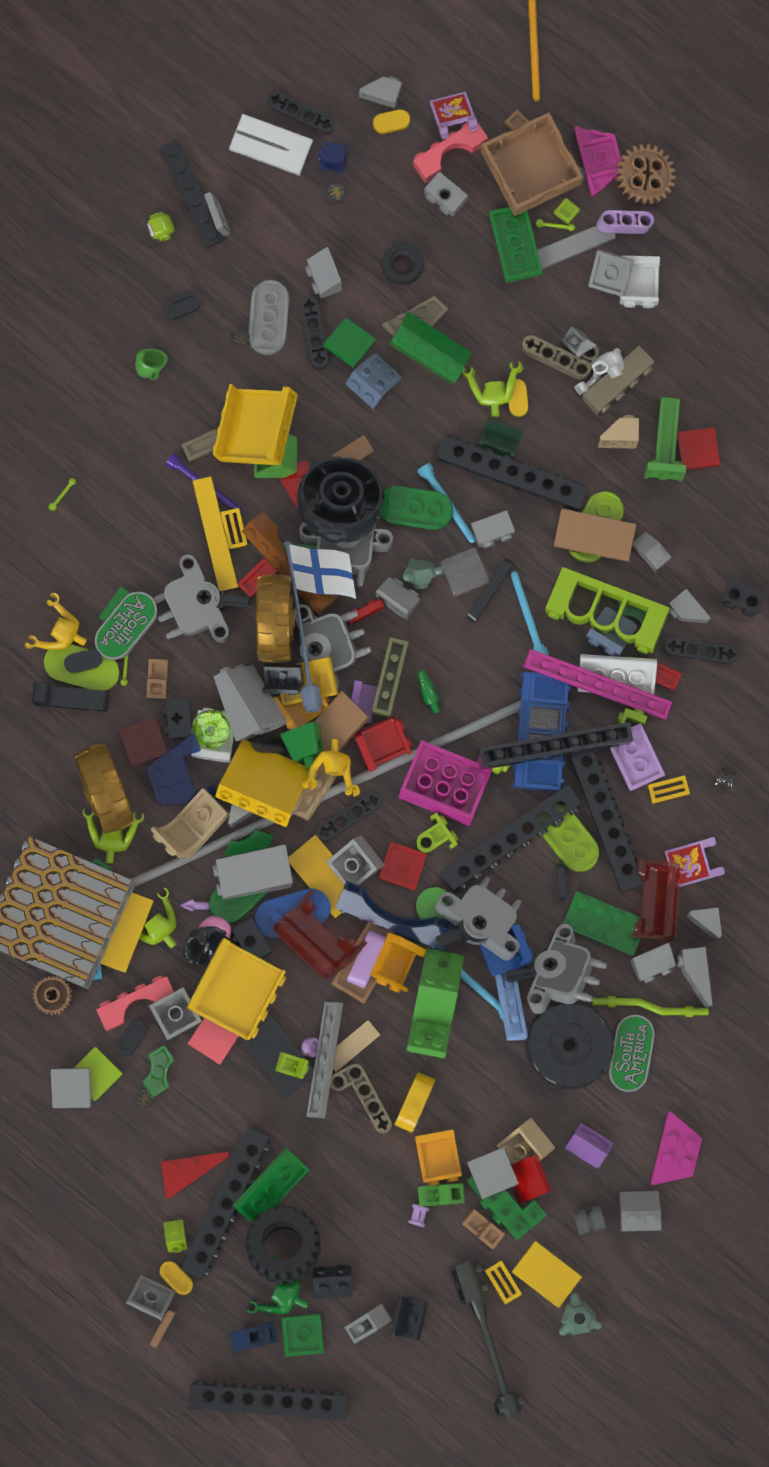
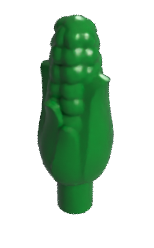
M421 669L418 671V679L423 699L426 705L431 706L433 714L440 712L437 703L439 695L426 671Z

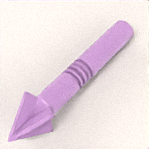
M193 899L180 905L192 912L194 909H210L209 902H194Z

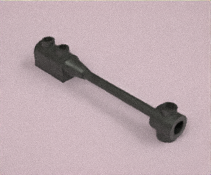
M474 1260L449 1267L460 1305L469 1303L477 1321H479L502 1396L493 1402L495 1413L497 1416L506 1417L521 1412L520 1407L524 1406L523 1398L521 1395L516 1396L515 1392L509 1393L487 1324L484 1293L488 1292V1287L484 1281L480 1282L478 1276L482 1274V1268L478 1262L474 1263Z

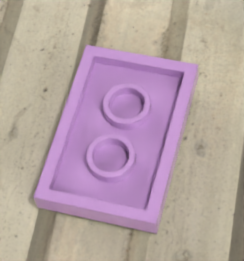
M641 723L631 727L632 743L610 748L629 791H633L665 776Z

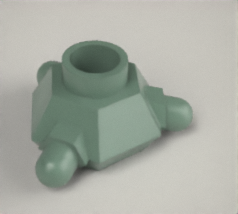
M411 558L405 568L403 579L412 583L415 589H424L428 587L432 578L442 575L444 569L440 566L435 567L431 562L424 560L416 561L414 558Z
M573 1293L570 1297V1304L566 1305L559 1334L561 1336H565L567 1333L577 1335L591 1332L593 1328L601 1329L602 1322L597 1320L595 1312L585 1301L580 1300L577 1293Z

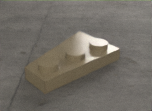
M434 296L415 306L409 312L433 327L448 311V308ZM407 312L398 315L389 322L383 323L382 327L393 336Z

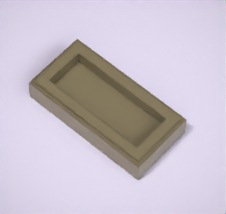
M216 429L181 444L189 463L213 452V446L217 439Z

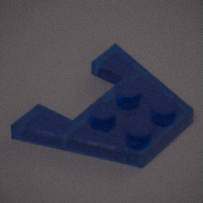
M195 732L146 766L158 804H188L201 790L195 791L184 760V756L201 751ZM211 785L205 787V789L219 802L218 798L215 797L216 791L214 786Z

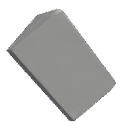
M573 326L570 327L562 340L576 356H580L596 346L587 335Z

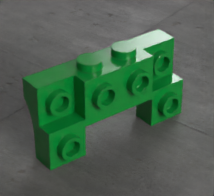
M471 1176L466 1181L481 1198L474 1178ZM506 1190L479 1200V1203L485 1210L489 1208L494 1213L491 1217L498 1225L502 1223L516 1240L520 1239L547 1216L535 1200L522 1210Z

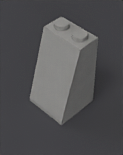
M240 664L233 667L234 669H231L230 666L220 670L219 674L214 676L236 741L254 738L258 735H266L287 724L284 715L271 694L263 693L262 688L265 684L253 665L245 666Z
M286 845L218 859L215 861L216 865L212 866L214 877H218L219 884H216L217 894L222 896V900L291 888L293 883Z

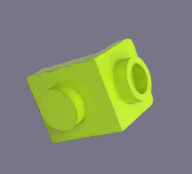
M626 708L624 713L620 712L617 723H625L627 719L638 724L641 723L644 726L647 716L644 715L645 712L634 708L632 711Z
M281 1052L275 1071L303 1079L308 1071V1060Z
M183 1219L164 1222L168 1252L186 1250L187 1243Z

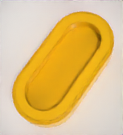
M404 110L382 113L374 118L373 128L380 134L403 130L409 126L410 116Z
M515 379L512 398L508 402L509 411L514 417H523L528 411L526 385L520 379Z
M167 1261L161 1265V1277L178 1294L186 1295L191 1292L193 1288L192 1279L175 1262Z

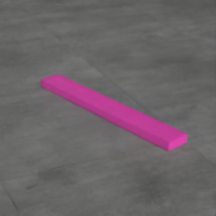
M529 649L523 668L631 708L639 709L666 720L672 701L532 649Z

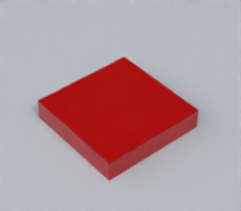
M715 427L677 432L680 461L682 465H686V470L720 466Z
M390 842L384 860L385 866L381 869L378 879L415 891L427 854Z
M537 1154L511 1164L518 1182L513 1187L520 1203L552 1191Z

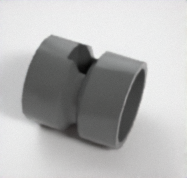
M600 1204L590 1206L588 1210L582 1208L573 1211L578 1235L590 1233L591 1229L594 1231L606 1229Z

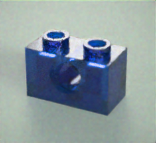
M325 141L324 147L320 146L318 153V163H321V169L343 174L347 160V146Z

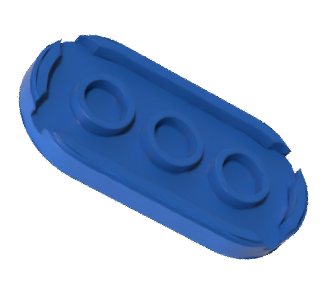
M312 888L267 900L257 909L255 924L262 934L271 938H278L313 928L324 923L329 917L330 901L322 891Z

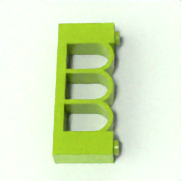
M562 567L545 609L548 616L555 620L559 618L564 620L566 615L568 620L574 624L582 625L590 621L591 627L600 634H609L615 631V635L623 643H635V647L639 652L653 654L668 617L670 607ZM577 586L597 593L590 611L584 616H575L569 610V605ZM602 595L622 602L616 619L607 626L599 625L594 620V614ZM627 604L647 612L640 630L630 636L623 634L619 629V624Z

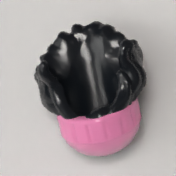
M219 916L206 918L199 928L192 930L188 938L185 939V958L191 964L210 963L223 938L229 940L232 930L230 924Z

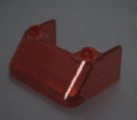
M638 859L637 863L640 864L638 873L642 880H644L641 919L634 924V933H632L631 937L673 941L676 933L680 865L668 861Z
M311 889L299 898L274 924L273 929L321 977L329 979L351 964L367 942L364 940L356 946L351 939L341 938L338 940L312 915L315 909L312 901L309 900L314 893Z

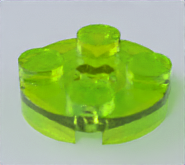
M206 710L195 716L191 728L193 739L199 745L200 743L205 745L206 748L222 746L230 732L229 721L219 710ZM209 725L215 727L214 733L206 731Z

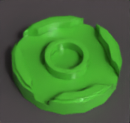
M433 887L426 889L420 894L416 903V911L420 919L436 916L447 920L435 910L437 900L441 894L447 892L446 890ZM442 901L445 906H449L448 903Z

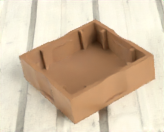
M550 113L525 123L517 130L493 138L481 146V153L514 216L582 185L583 176L572 155L564 146L561 134Z

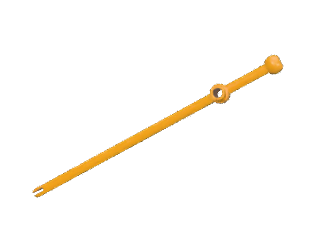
M528 0L533 99L538 101L540 99L536 0Z

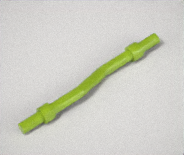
M607 996V998H593L592 1006H607L608 1008L640 1006L659 1015H685V1017H693V1015L709 1014L708 1008H693V1006L663 1008L640 998Z

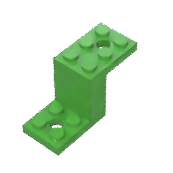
M426 948L407 1051L445 1059L464 955Z

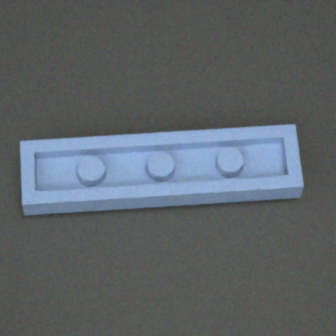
M506 973L496 975L507 1041L526 1040L527 1031L518 982L509 983Z

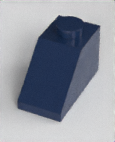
M273 1323L229 1332L233 1352L277 1342Z

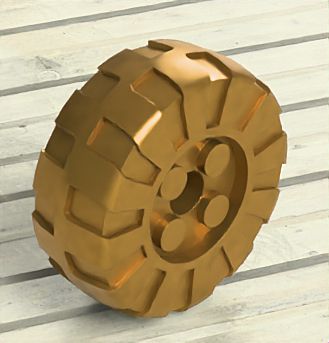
M278 574L262 575L258 577L256 592L258 660L271 663L287 662L291 660L293 630L295 628L291 576Z
M98 744L77 752L74 757L80 773L82 789L103 833H113L134 823L133 813L121 779L118 776L116 766L106 745Z

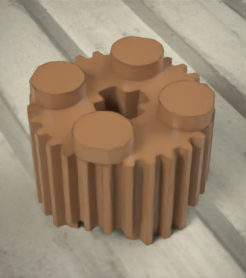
M48 976V978L44 977V980L41 979V982H37L38 985H35L36 989H33L35 991L33 999L40 1011L53 1016L54 1014H62L66 1012L65 1009H69L68 1006H71L70 1002H72L73 992L67 981L58 976ZM54 990L57 991V998L50 1001L48 994L50 992L53 993Z

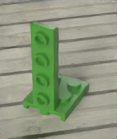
M661 397L656 457L652 462H648L644 474L646 479L652 477L659 478V480L674 479L682 482L686 474V465L675 461L679 398Z

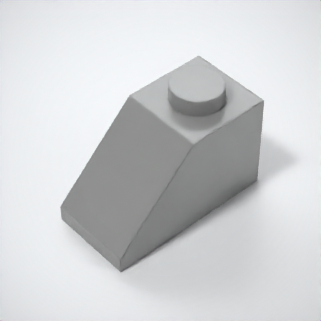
M392 76L388 78L382 77L360 88L359 97L395 108L402 88V82Z
M644 532L632 542V546L655 573L671 559V556L663 546L647 532Z
M687 589L669 602L667 606L670 607L669 614L674 619L677 617L679 621L707 623L711 619Z
M380 1304L344 1328L355 1344L392 1320L383 1305Z

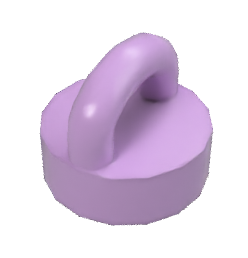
M306 1038L301 1045L302 1055L316 1057L319 1040L317 1038Z

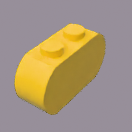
M420 1072L417 1073L395 1126L411 1133L413 1132L436 1079Z

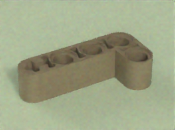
M533 335L526 336L522 342V351L525 355L577 380L588 378L592 365L599 353L598 347L595 346L590 349L595 353L593 357H588L585 353L576 356ZM530 343H533L534 345L531 349L527 348ZM539 346H541L540 351H539V354H538V353H537V349L539 348ZM545 350H549L553 355L547 358L542 353ZM560 359H568L570 362L569 365H562L560 363ZM580 366L585 367L587 372L580 374L577 368Z
M350 1065L331 1077L330 1086L335 1091H342L351 1085L353 1086L377 1132L384 1134L390 1131L392 1127L391 1120L364 1069L360 1065ZM352 1068H359L361 1070L359 1078L355 1079L350 1076ZM335 1077H341L344 1080L342 1087L336 1088L333 1085ZM362 1085L370 1087V1093L366 1096L359 1093V1088ZM371 1102L378 1103L379 1111L376 1113L370 1112L368 1105ZM383 1112L384 1116H381L383 1121H388L387 1129H379L378 1125L380 1122L378 1118L374 1121L372 1117L378 1116Z

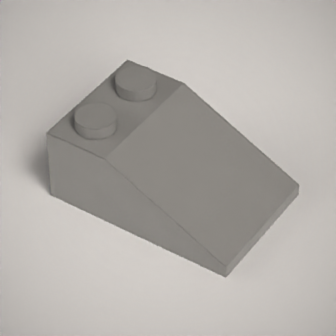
M706 947L681 950L679 955L676 956L677 967H681V972L704 1007L712 1006Z

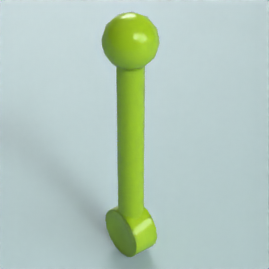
M542 220L536 221V226L538 228H541L542 226L564 228L568 229L569 231H573L575 229L574 224L563 225L546 223Z
M75 478L69 479V484L66 486V488L62 491V493L55 500V502L49 505V509L51 511H55L57 509L56 505L59 503V501L63 498V496L70 489V487L76 484Z
M129 654L124 658L123 679L120 681L122 686L128 684L126 678Z

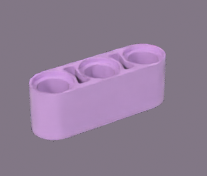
M607 210L598 219L597 228L603 233L645 234L653 225L654 217L646 211ZM604 219L609 220L611 224H606ZM622 220H626L629 225L624 224ZM640 220H644L647 225H643Z
M369 930L348 976V982L365 989L370 973L386 939L385 936Z

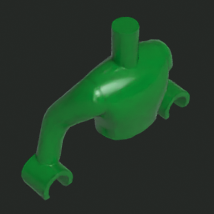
M271 1255L272 1257L277 1258V1260H279V1257L277 1255ZM294 1279V1283L291 1284L284 1282L277 1284L271 1300L279 1306L261 1305L250 1301L256 1308L253 1311L246 1310L249 1313L261 1311L285 1314L292 1309L294 1304L306 1309L309 1302L298 1297L300 1283L297 1279Z

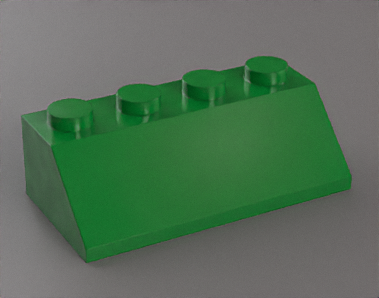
M409 311L388 342L389 345L449 384L456 382L471 355L469 350Z

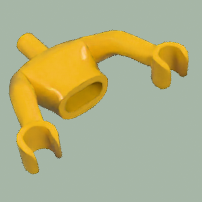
M56 593L50 594L55 599V602L47 600V604L54 606L63 617L58 618L50 633L58 642L39 641L35 636H29L28 638L33 641V645L25 643V647L28 649L39 647L47 650H59L68 648L73 641L84 646L87 639L77 634L79 621L59 603V596Z
M331 739V751H322L309 769L307 780L302 782V787L306 789L309 787V784L311 790L317 787L315 775L323 763L326 774L343 775L347 787L345 794L349 796L353 791V796L355 797L360 794V789L357 785L352 784L350 757L339 752L338 739Z

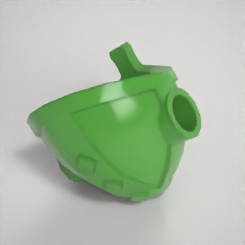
M158 349L140 350L136 354L135 369L137 374L142 378L156 379L167 363V355Z

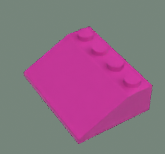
M421 740L398 798L470 826L492 768L480 770L477 762Z

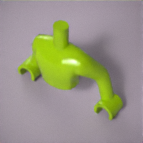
M520 361L517 368H514L513 362L510 363L511 372L506 389L502 381L485 383L483 394L474 378L475 370L471 366V371L466 374L467 371L464 367L462 373L468 378L472 392L481 405L491 406L492 417H499V405L510 402L517 373L523 370V365Z
M86 808L83 809V815L87 819L89 833L95 848L107 852L106 864H113L114 852L127 850L139 823L144 821V814L142 813L140 820H136V813H133L134 823L130 826L125 839L123 837V830L104 834L102 831L99 838L93 818V811L90 816L85 815Z
M164 888L167 895L165 897H161L159 893L157 895L163 901L168 919L158 913L144 925L149 935L142 932L139 939L151 945L164 940L172 949L177 943L170 934L176 928L177 923L173 907L168 898L169 891Z

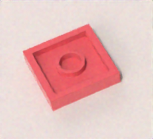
M204 1018L188 1042V1045L221 1065L237 1040L238 1035Z

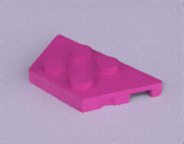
M575 126L574 132L591 197H594L619 176L615 171L621 169L617 166V163L622 161L620 160L615 134L601 133L597 130H586Z
M670 1111L667 1114L650 1182L651 1185L692 1177L702 1138Z

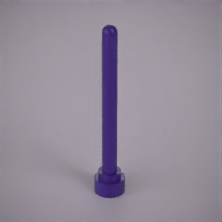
M175 453L165 463L167 467L175 470L178 469L192 481L202 479L182 464V460ZM214 488L216 498L230 509L239 508L240 514L243 513V509Z

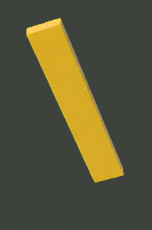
M212 477L194 480L193 485L218 588L220 591L238 588Z

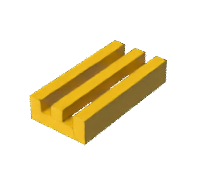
M239 508L220 512L229 549L248 545L246 536L242 533L244 527ZM232 513L237 514L243 540L241 543H239ZM229 514L232 531L236 543L233 545L231 543L230 534L225 515Z
M685 775L648 785L652 804L690 794ZM679 781L683 782V784L678 786L653 791V788L664 786ZM683 788H684V790H685L684 792H680V793H676V794H672V795H668V796H664V797H660V798H655V795H659V794H663V793H667V792H671V791H675V790H679V789H683Z
M502 1260L485 1270L505 1304L522 1295ZM499 1266L502 1268L506 1277L508 1278L514 1290L516 1291L514 1295L512 1294L511 1290L509 1289L500 1272L498 1271L497 1268ZM494 1270L503 1287L505 1288L506 1292L508 1293L509 1298L506 1299L497 1282L495 1281L494 1277L492 1276L491 1271Z

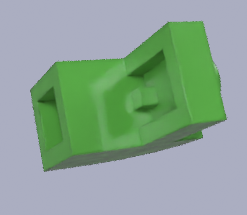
M463 1183L418 1187L419 1207L465 1203Z

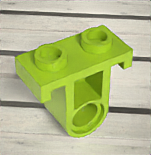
M437 812L430 816V820H436L437 824L423 832L417 839V848L423 853H430L447 841H450L451 845H449V848L452 850L458 846L456 841L459 840L453 830L449 832L446 827L447 821L443 815L439 816ZM422 839H430L432 842L429 848L422 847Z

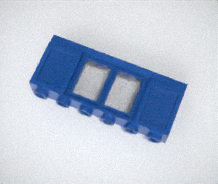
M521 673L520 678H523L522 688L519 690L521 706L518 708L520 719L519 725L516 728L518 741L565 733L568 729L566 712H569L570 708L568 693L571 691V685L540 673ZM560 756L514 764L515 780L511 784V788L558 792L563 788L564 784L562 769L565 767V758Z

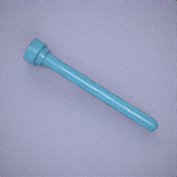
M427 463L417 471L421 478L424 477L425 480L429 481L436 492L447 496L434 477V468L430 463ZM452 503L453 519L468 541L474 543L476 541L475 536Z
M512 571L511 578L534 644L533 650L549 655L547 647L541 644L519 575L516 571Z
M462 969L461 978L497 1009L500 1018L503 1020L500 1002Z

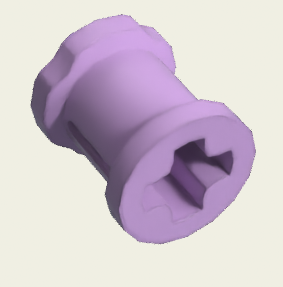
M413 1204L412 1207L414 1209L408 1223L425 1227L424 1219L429 1208Z

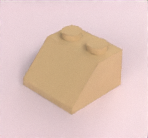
M624 415L623 418H619L600 436L598 448L636 449L639 441V418H634L633 415Z
M529 1118L496 1145L499 1149L504 1147L511 1164L536 1154L539 1161H541L555 1149L554 1145L532 1118Z

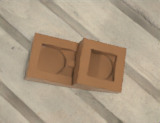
M149 658L147 698L166 699L168 659Z
M474 1208L470 1210L461 1222L463 1226L491 1249H494L505 1235Z

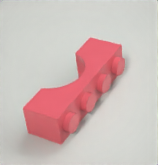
M468 122L461 126V130L449 133V138L442 142H435L430 146V150L425 153L422 151L414 157L413 166L425 184L432 180L438 172L441 173L440 162L448 151L461 148L474 153L481 148L483 143L488 141L487 135L478 122V130L471 131Z
M160 975L152 979L153 983L147 986L144 983L135 987V992L130 994L124 992L116 996L118 999L116 1001L110 1002V1000L99 1004L100 1008L96 1010L105 1030L108 1032L125 1024L126 1011L133 1002L141 999L157 1002L174 993L168 977L163 978Z

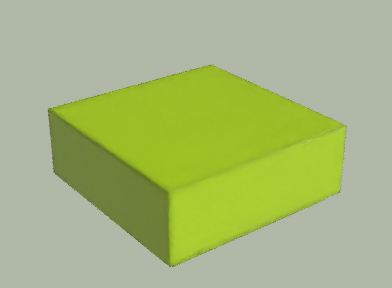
M565 198L554 211V214L569 225L580 212V209Z

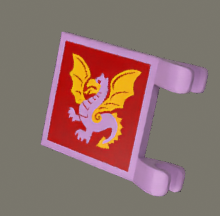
M466 92L430 101L442 139L449 138L447 126L468 121L471 131L478 130L477 120Z
M714 837L664 851L675 888L725 874L723 867L710 870L704 848L716 845Z

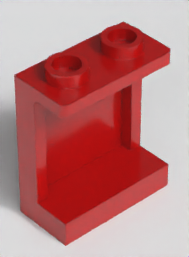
M395 715L357 731L354 735L369 772L376 770L377 765L404 753L412 754L410 748L413 746L410 738L405 737L403 733L406 730L403 721L398 720Z

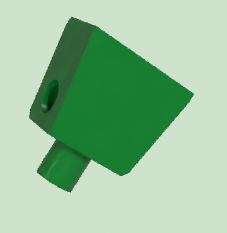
M310 722L280 734L293 761L298 763L304 762L307 770L310 769L315 757L324 751L319 723Z

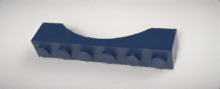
M349 881L345 882L335 907L342 913L352 914L362 921L372 922L380 928H387L397 935L407 936L415 942H422L433 949H440L442 951L446 945H437L435 938L453 928L451 922L436 916L412 919L394 915L376 904L364 887Z

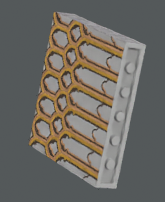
M29 836V839L22 846L23 852L20 858L15 861V869L12 876L10 875L6 881L7 887L4 893L0 895V951L89 989L136 883Z

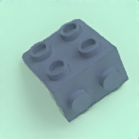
M372 354L352 372L346 385L374 409L384 394L401 380V375L380 356Z
M605 607L596 623L602 626L610 625L614 622L618 613L609 607ZM622 616L619 624L620 631L625 635H633L637 625ZM591 628L586 635V639H588L591 645L603 648L604 652L609 656L619 657L627 644L617 638L615 631L609 634H600Z

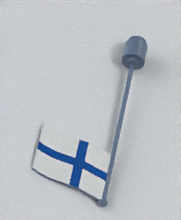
M286 541L284 546L287 548L307 684L301 689L303 708H306L307 713L321 711L322 706L321 692L319 686L311 683L297 590L314 594L343 595L356 599L350 557L345 552L308 549L292 545L290 541Z

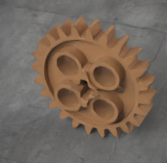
M640 144L638 149L633 146L631 151L627 150L624 152L625 155L620 157L622 162H618L617 166L621 169L615 171L620 176L615 180L621 181L618 188H624L622 195L628 193V200L633 197L635 204L641 200L642 206L646 204V201L650 206L653 204V201L657 204L660 202V198L663 200L666 198V194L671 193L669 188L675 185L671 181L676 179L671 173L676 170L670 168L673 162H667L669 155L662 156L663 149L657 152V146L650 149V144H647L645 148ZM634 161H638L640 163V168H637L634 165ZM652 163L658 166V171L653 169ZM633 179L639 182V187L633 184ZM651 181L656 183L657 189L651 186Z

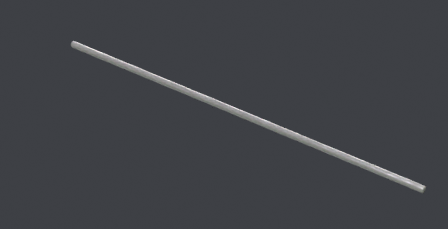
M521 700L428 743L442 747L518 712ZM418 747L412 749V754L410 755L404 753L376 766L377 769L372 772L367 770L351 777L352 784L359 785L413 760ZM345 781L330 787L322 801L344 792L347 788ZM262 818L203 845L190 860L177 857L130 880L136 883L135 887L228 845L231 839L239 840L250 835L255 828L261 830L275 822Z

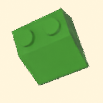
M288 434L281 465L254 464V477L285 478L296 473L297 437Z

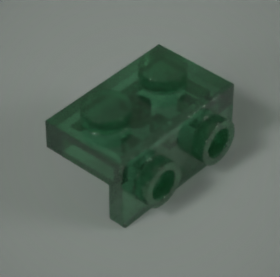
M488 418L478 446L514 458L523 430Z

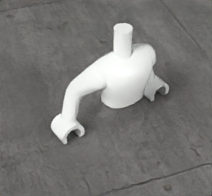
M618 348L597 357L592 365L594 371L592 378L587 383L582 381L574 387L579 395H582L594 386L605 372H608L612 379L622 374L624 362L621 351Z

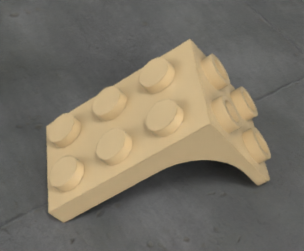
M202 788L174 820L160 828L153 826L150 830L154 833V839L159 843H163L166 846L165 850L171 856L176 855L180 859L183 857L190 860L230 814L205 788Z

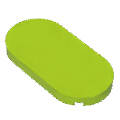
M605 491L593 495L588 500L582 513L621 521L624 510L620 498L614 493ZM569 550L570 554L582 563H592L601 557Z
M70 644L66 649L48 650L45 655V669L51 678L56 681L84 689L107 691L115 686L119 679L120 673L116 661L106 659L103 656L102 664L96 669L76 674L69 673L66 670L64 661L68 655L89 649Z
M558 803L555 804L554 808L557 812H563L566 809V805ZM541 813L538 819L542 823H547L550 816L547 813ZM567 814L563 817L564 821L556 827L553 824L547 828L548 832L542 837L567 868L575 872L588 871L598 860V844L575 814L572 816Z

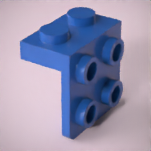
M519 924L513 925L508 931V934L514 937L520 944L518 952L511 960H503L482 944H479L492 976L526 968L533 957L532 950L527 946L525 932L521 930Z

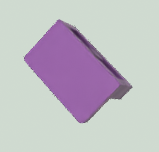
M355 680L352 700L370 717L365 722L370 724L377 687L362 684V681Z
M580 1123L565 1148L595 1168H599L614 1143Z

